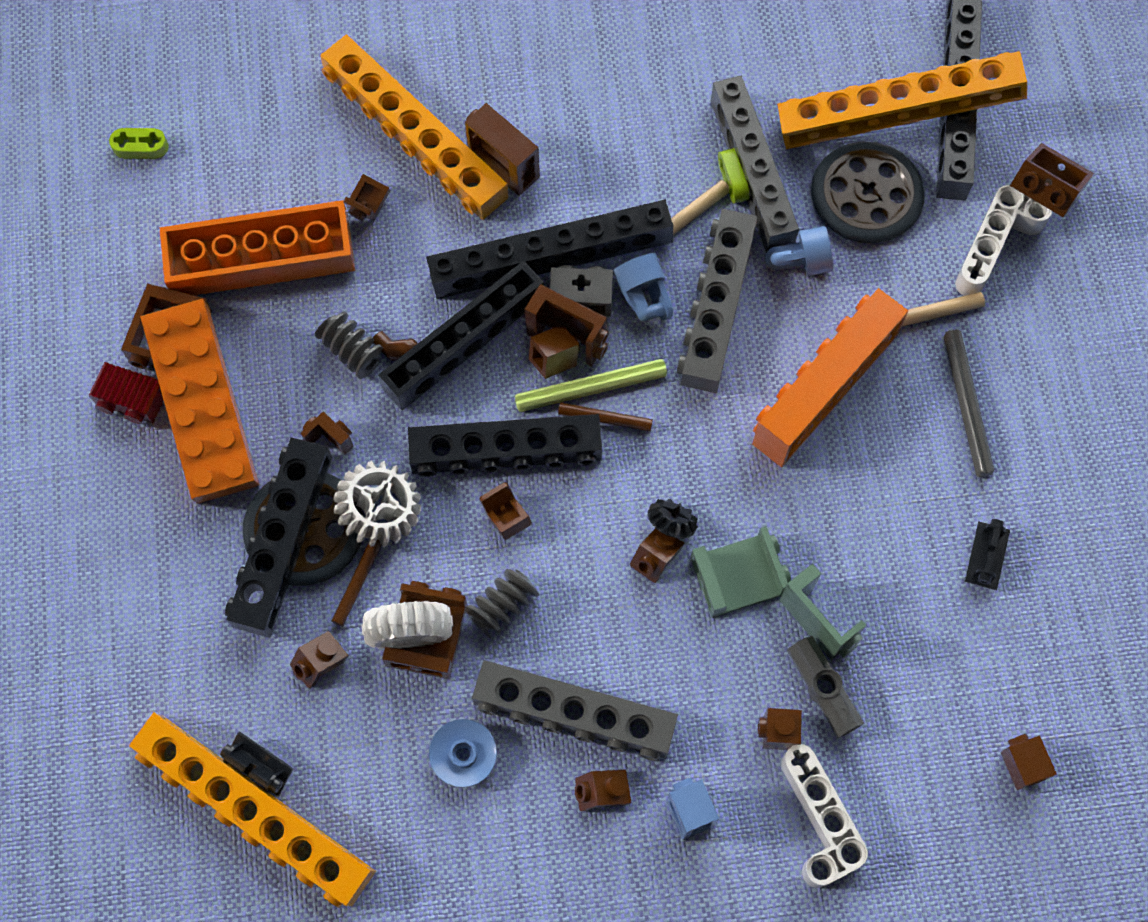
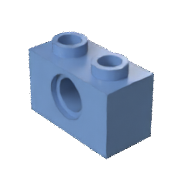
M687 778L674 784V789L669 793L666 803L682 840L713 828L719 817L703 780L693 782L692 778Z

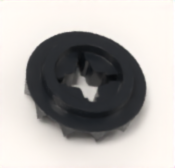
M657 499L655 503L650 505L647 512L650 523L658 531L670 537L689 538L694 535L698 527L696 525L698 519L692 515V510L684 508L681 503H674L671 499H668L666 502L662 499Z

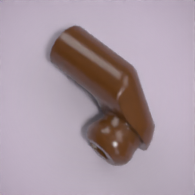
M383 331L378 332L373 337V344L375 346L380 344L383 347L382 353L391 361L398 360L418 344L414 339L392 341Z

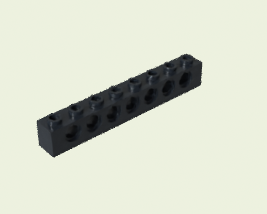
M947 0L943 66H953L966 63L972 59H980L982 0ZM977 109L940 117L936 198L966 201L974 184Z
M666 199L426 256L436 299L490 287L522 261L537 275L551 272V267L558 268L562 265L578 266L673 243L674 226Z

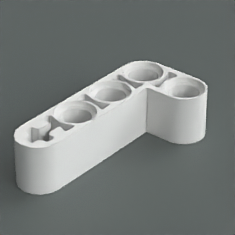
M1010 185L1002 186L997 191L955 283L958 292L963 296L981 292L1010 229L1013 228L1028 235H1037L1045 227L1052 211ZM1002 202L1010 204V207L1004 205ZM1030 214H1035L1039 219L1032 217ZM990 226L997 227L1000 231H995ZM979 251H985L989 256L982 255ZM973 270L978 272L975 279L970 278Z
M804 744L793 745L782 758L781 767L825 847L824 850L816 853L804 863L802 876L809 886L822 888L860 868L867 860L868 851L815 753ZM794 755L797 759H805L806 762L802 768L799 765L793 766L791 764L795 758ZM810 772H813L814 775L809 776L803 783L800 782L799 779L804 774L807 776ZM808 785H818L823 790V799L820 801L811 799L807 793ZM826 815H834L840 821V830L838 832H831L825 827L824 818ZM843 846H851L856 850L858 855L856 863H847L842 858L841 851ZM813 862H821L827 867L828 876L825 880H818L812 875L811 866Z

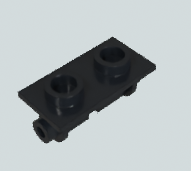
M992 519L990 524L978 521L964 582L997 590L1010 530L1003 527V521Z
M240 731L237 733L232 745L227 744L220 753V756L224 758V763L232 764L265 787L264 790L266 792L271 791L276 796H280L294 769Z

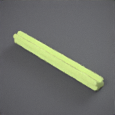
M654 360L518 393L515 395V403L518 411L523 412L663 378L667 375V368L664 360Z

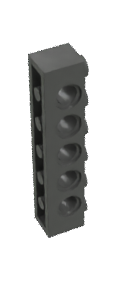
M742 75L713 82L710 102L727 148H734L739 158L749 188L750 197L747 203L751 214L758 216L756 227L765 252L772 247L796 243L799 227Z
M722 209L719 220L713 219L710 237L715 239L713 246L707 245L703 263L708 264L706 273L700 272L697 290L702 291L700 301L694 299L690 318L695 319L694 327H687L683 345L689 346L687 356L680 355L677 373L682 374L681 386L713 393L718 391L758 216ZM724 243H732V244H734L736 247H734V248H727V247H725L723 244H724ZM724 269L730 274L720 275L716 271ZM713 296H718L722 298L723 301L716 303L711 301L709 298ZM710 323L715 325L717 329L707 330L703 325ZM705 351L711 356L703 359L698 357L696 353Z
M483 660L472 695L473 704L478 706L477 710L492 716H496L497 712L510 715V720L524 725H529V721L543 724L542 729L556 734H561L562 730L575 733L574 738L583 742L594 743V739L608 742L607 747L612 750L626 752L627 748L639 751L640 757L651 761H659L660 757L667 758L678 714L486 660ZM505 688H515L519 692L517 699L512 702L502 700L500 695ZM537 697H547L551 701L550 707L545 711L536 710L532 703ZM569 706H579L584 712L582 717L578 720L568 719L564 712ZM608 714L615 719L616 724L611 729H602L598 726L597 719L601 715ZM636 723L643 724L648 729V735L641 739L635 738L630 734L629 728Z

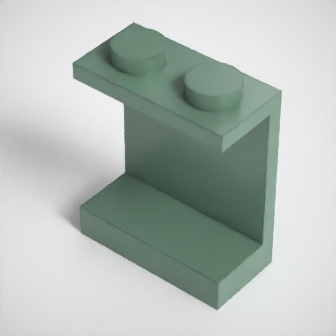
M767 526L760 528L758 536L707 551L705 546L692 549L690 559L712 618L780 597L787 583L791 581L787 566L785 564L781 565L777 555L780 553L778 541L774 534H769Z
M812 563L787 583L780 602L810 636L813 635L818 646L831 660L839 654L842 658H845L863 639L861 632L866 627V624L861 620L843 636L837 632L807 597L813 591L821 575V572Z

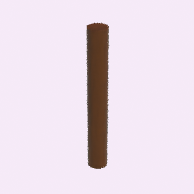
M560 403L558 415L562 416L599 414L601 423L650 432L653 419L566 403Z
M379 539L376 540L375 545L372 547L368 543L331 620L334 624L344 626L382 546Z

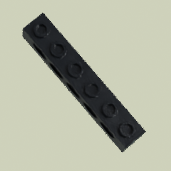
M522 261L378 374L382 389L403 411L524 315L525 308L540 284L544 285V282Z
M599 414L408 427L409 464L412 474H418L422 477H430L436 475L437 472L446 471L459 475L474 469H481L484 472H496L503 467L527 470L532 468V465H545L549 468H557L563 466L564 463L577 462L578 465L587 466L595 464L596 461H602ZM566 438H572L577 441V444L573 447H565L561 442ZM535 440L543 441L546 444L541 449H533L529 446ZM505 442L511 443L514 446L507 452L498 449V446ZM471 445L482 447L480 452L476 454L466 452V449ZM440 447L450 449L449 453L445 456L434 454L435 450Z
M291 437L288 447L284 446L279 457V465L281 466L278 475L273 476L269 484L268 493L270 497L267 506H262L258 515V524L260 526L256 536H252L248 543L247 554L249 557L245 567L242 566L237 574L236 585H238L234 598L230 597L225 608L226 621L233 628L271 638L333 458L327 446ZM296 472H306L303 479L299 481L291 480ZM286 501H296L295 506L291 510H281L282 505ZM278 530L285 531V535L281 540L270 541L274 532ZM265 561H274V566L270 571L260 572V567ZM256 591L264 592L263 598L259 602L249 603L252 593Z

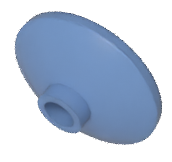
M469 719L453 720L443 725L433 736L429 747L430 764L437 777L448 785L460 788L477 785L486 779L493 770L497 757L496 744L492 734L482 724ZM461 749H466L470 753L469 758L465 761L457 758V753Z

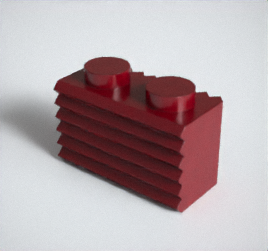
M104 362L89 393V397L96 404L95 408L110 415L114 411L124 414L125 419L136 424H142L143 421L153 424L164 401L158 379L109 364L108 362Z

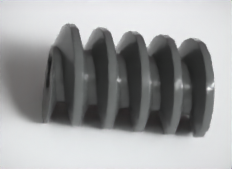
M346 312L327 318L316 330L315 337L322 339V343L326 347H330V351L334 355L339 356V360L343 364H347V368L351 372H356V376L359 379L369 376L380 362L379 355L383 347L379 344L370 348L374 343V339L369 336L362 340L366 331L360 328L354 332L357 322L350 320L346 323L349 317Z
M511 569L504 571L506 581L501 578L494 580L497 590L492 587L485 589L488 599L477 596L475 602L478 608L472 605L466 606L469 618L490 639L489 629L498 633L501 632L498 624L499 620L507 624L511 623L507 614L508 611L517 615L520 614L517 606L518 602L526 606L530 605L526 596L528 593L536 597L539 596L535 586L517 569L515 571Z

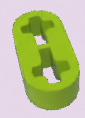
M120 128L115 130L109 138V144L116 156L123 159H158L163 157L169 148L164 133L156 128ZM128 139L129 142L125 143L124 147H120L124 140ZM153 140H158V143H155L154 147L150 148L149 145L153 143Z
M731 148L718 152L719 168L723 180L729 186L728 194L732 203L735 204L749 200L750 194L747 180L735 149Z

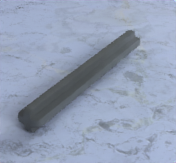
M959 329L949 330L945 332L943 338L975 473L978 477H987L992 475L995 469L962 332Z

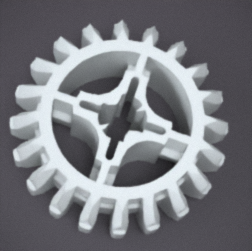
M371 460L367 463L366 469L358 464L354 472H346L344 480L339 481L337 485L338 492L335 493L333 498L334 502L338 503L334 507V514L341 515L338 520L339 525H349L346 530L347 535H351L354 532L358 534V543L362 542L365 537L369 539V545L372 547L375 545L376 540L379 539L382 546L385 547L390 539L397 543L402 537L401 534L408 536L412 530L411 527L416 526L418 522L416 515H419L421 512V505L417 504L421 499V493L414 492L417 487L416 482H406L409 477L408 472L402 475L397 474V465L389 470L386 469V463L383 461L380 463L379 468H376ZM366 485H380V486H378V487H376V488H371V487H368V486H366ZM390 490L398 497L399 501L391 496ZM382 495L383 498L380 502V506H377L375 512H372L375 505L374 503L378 501L379 497ZM353 501L357 502L356 506L363 509L365 518L357 511ZM380 519L389 521L388 523H375V521Z
M428 601L392 603L391 605H381L379 608H372L364 613L362 635H364L365 644L372 648L382 649L385 646L398 649L422 647L447 640L452 635L453 619L450 615V608L443 603Z

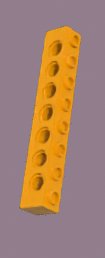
M347 34L320 55L323 65L321 70L326 79L331 83L336 82L341 87L346 98L350 101L355 100L370 120L375 119L379 122L381 129L389 138H396L400 142L403 151L409 157L415 156L429 176L435 175L441 181L442 187L448 194H455L461 200V204L471 215L475 213L480 219L484 220L509 198L508 184ZM390 108H397L393 111H387ZM411 126H415V127H416L415 129H412V130H408V129H407L408 127H411ZM430 145H436V146H437V147L432 148V149L426 148V147H428V146H430ZM449 164H457L453 168L446 167ZM469 183H477V184H478L477 186H474V187H468V186H466V185L469 184Z
M1004 52L990 58L972 59L966 63L940 66L934 70L921 73L912 72L898 78L880 79L875 83L861 86L853 85L842 90L821 92L815 96L801 99H789L786 102L777 104L786 149L1027 99V79L1021 52ZM845 110L844 112L836 113L837 111Z
M153 712L130 743L129 747L137 752L134 757L136 760L150 769L153 765L163 771L161 775L163 780L175 788H178L181 784L190 791L187 797L203 808L206 804L217 811L214 815L217 820L228 827H231L234 823L243 830L241 834L243 839L255 847H258L261 843L271 851L268 857L280 866L285 867L287 863L298 871L295 875L296 878L311 888L314 884L318 885L326 891L323 897L338 908L342 904L353 906L376 873V870L272 794L266 792L261 786L229 763H224V759L165 716ZM174 744L176 746V755L171 761L167 762L164 752L169 745ZM200 763L203 767V774L198 780L193 781L190 775L191 769L195 764ZM227 782L230 787V793L225 800L220 801L217 797V789L222 783ZM254 802L257 807V813L252 820L247 821L243 814L244 808L248 803ZM280 821L284 826V834L279 840L274 841L270 835V829L274 823ZM307 841L311 845L312 852L307 860L302 861L297 855V849L302 842ZM331 861L336 862L339 866V875L333 881L327 880L324 874L326 865Z

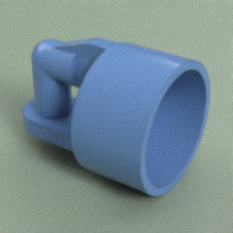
M820 226L799 231V242L770 248L765 255L767 266L773 270H780L804 265L807 276L833 271L832 252L826 227Z
M655 253L631 259L613 270L622 295L641 321L657 317L666 320L673 316V306L663 284L666 278ZM648 290L653 302L652 305L647 304L643 291Z

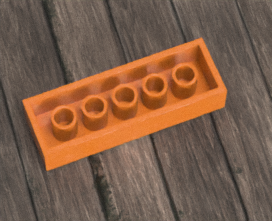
M344 200L159 227L164 282L168 289L190 295L356 271L349 218Z
M880 288L871 297L868 294L863 296L855 307L857 312L852 318L846 316L836 328L838 332L832 340L826 338L816 351L818 356L813 362L807 360L796 373L798 376L796 381L792 385L787 382L776 396L778 401L773 407L765 406L757 416L756 421L758 423L753 429L755 436L752 445L781 468L898 336L909 310Z
M199 299L140 316L191 499L199 504L260 486L211 313L205 301Z

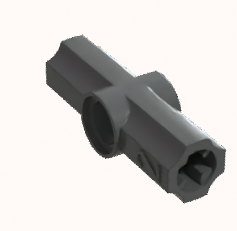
M813 635L798 641L787 649L789 656L808 687L810 698L819 705L837 738L845 736L862 726L864 722L844 690L841 676L831 668ZM817 681H829L832 684L833 692L830 694L821 692L817 687Z

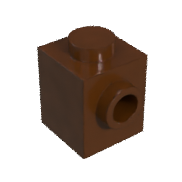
M563 325L530 337L529 360L540 374L547 379L577 366L580 345L577 338L571 335Z
M767 708L764 716L758 719V738H763L762 749L788 750L793 745H801L802 710Z
M1027 734L1008 740L1009 747L1000 752L1017 791L1057 775L1040 735L1031 739L1028 738Z

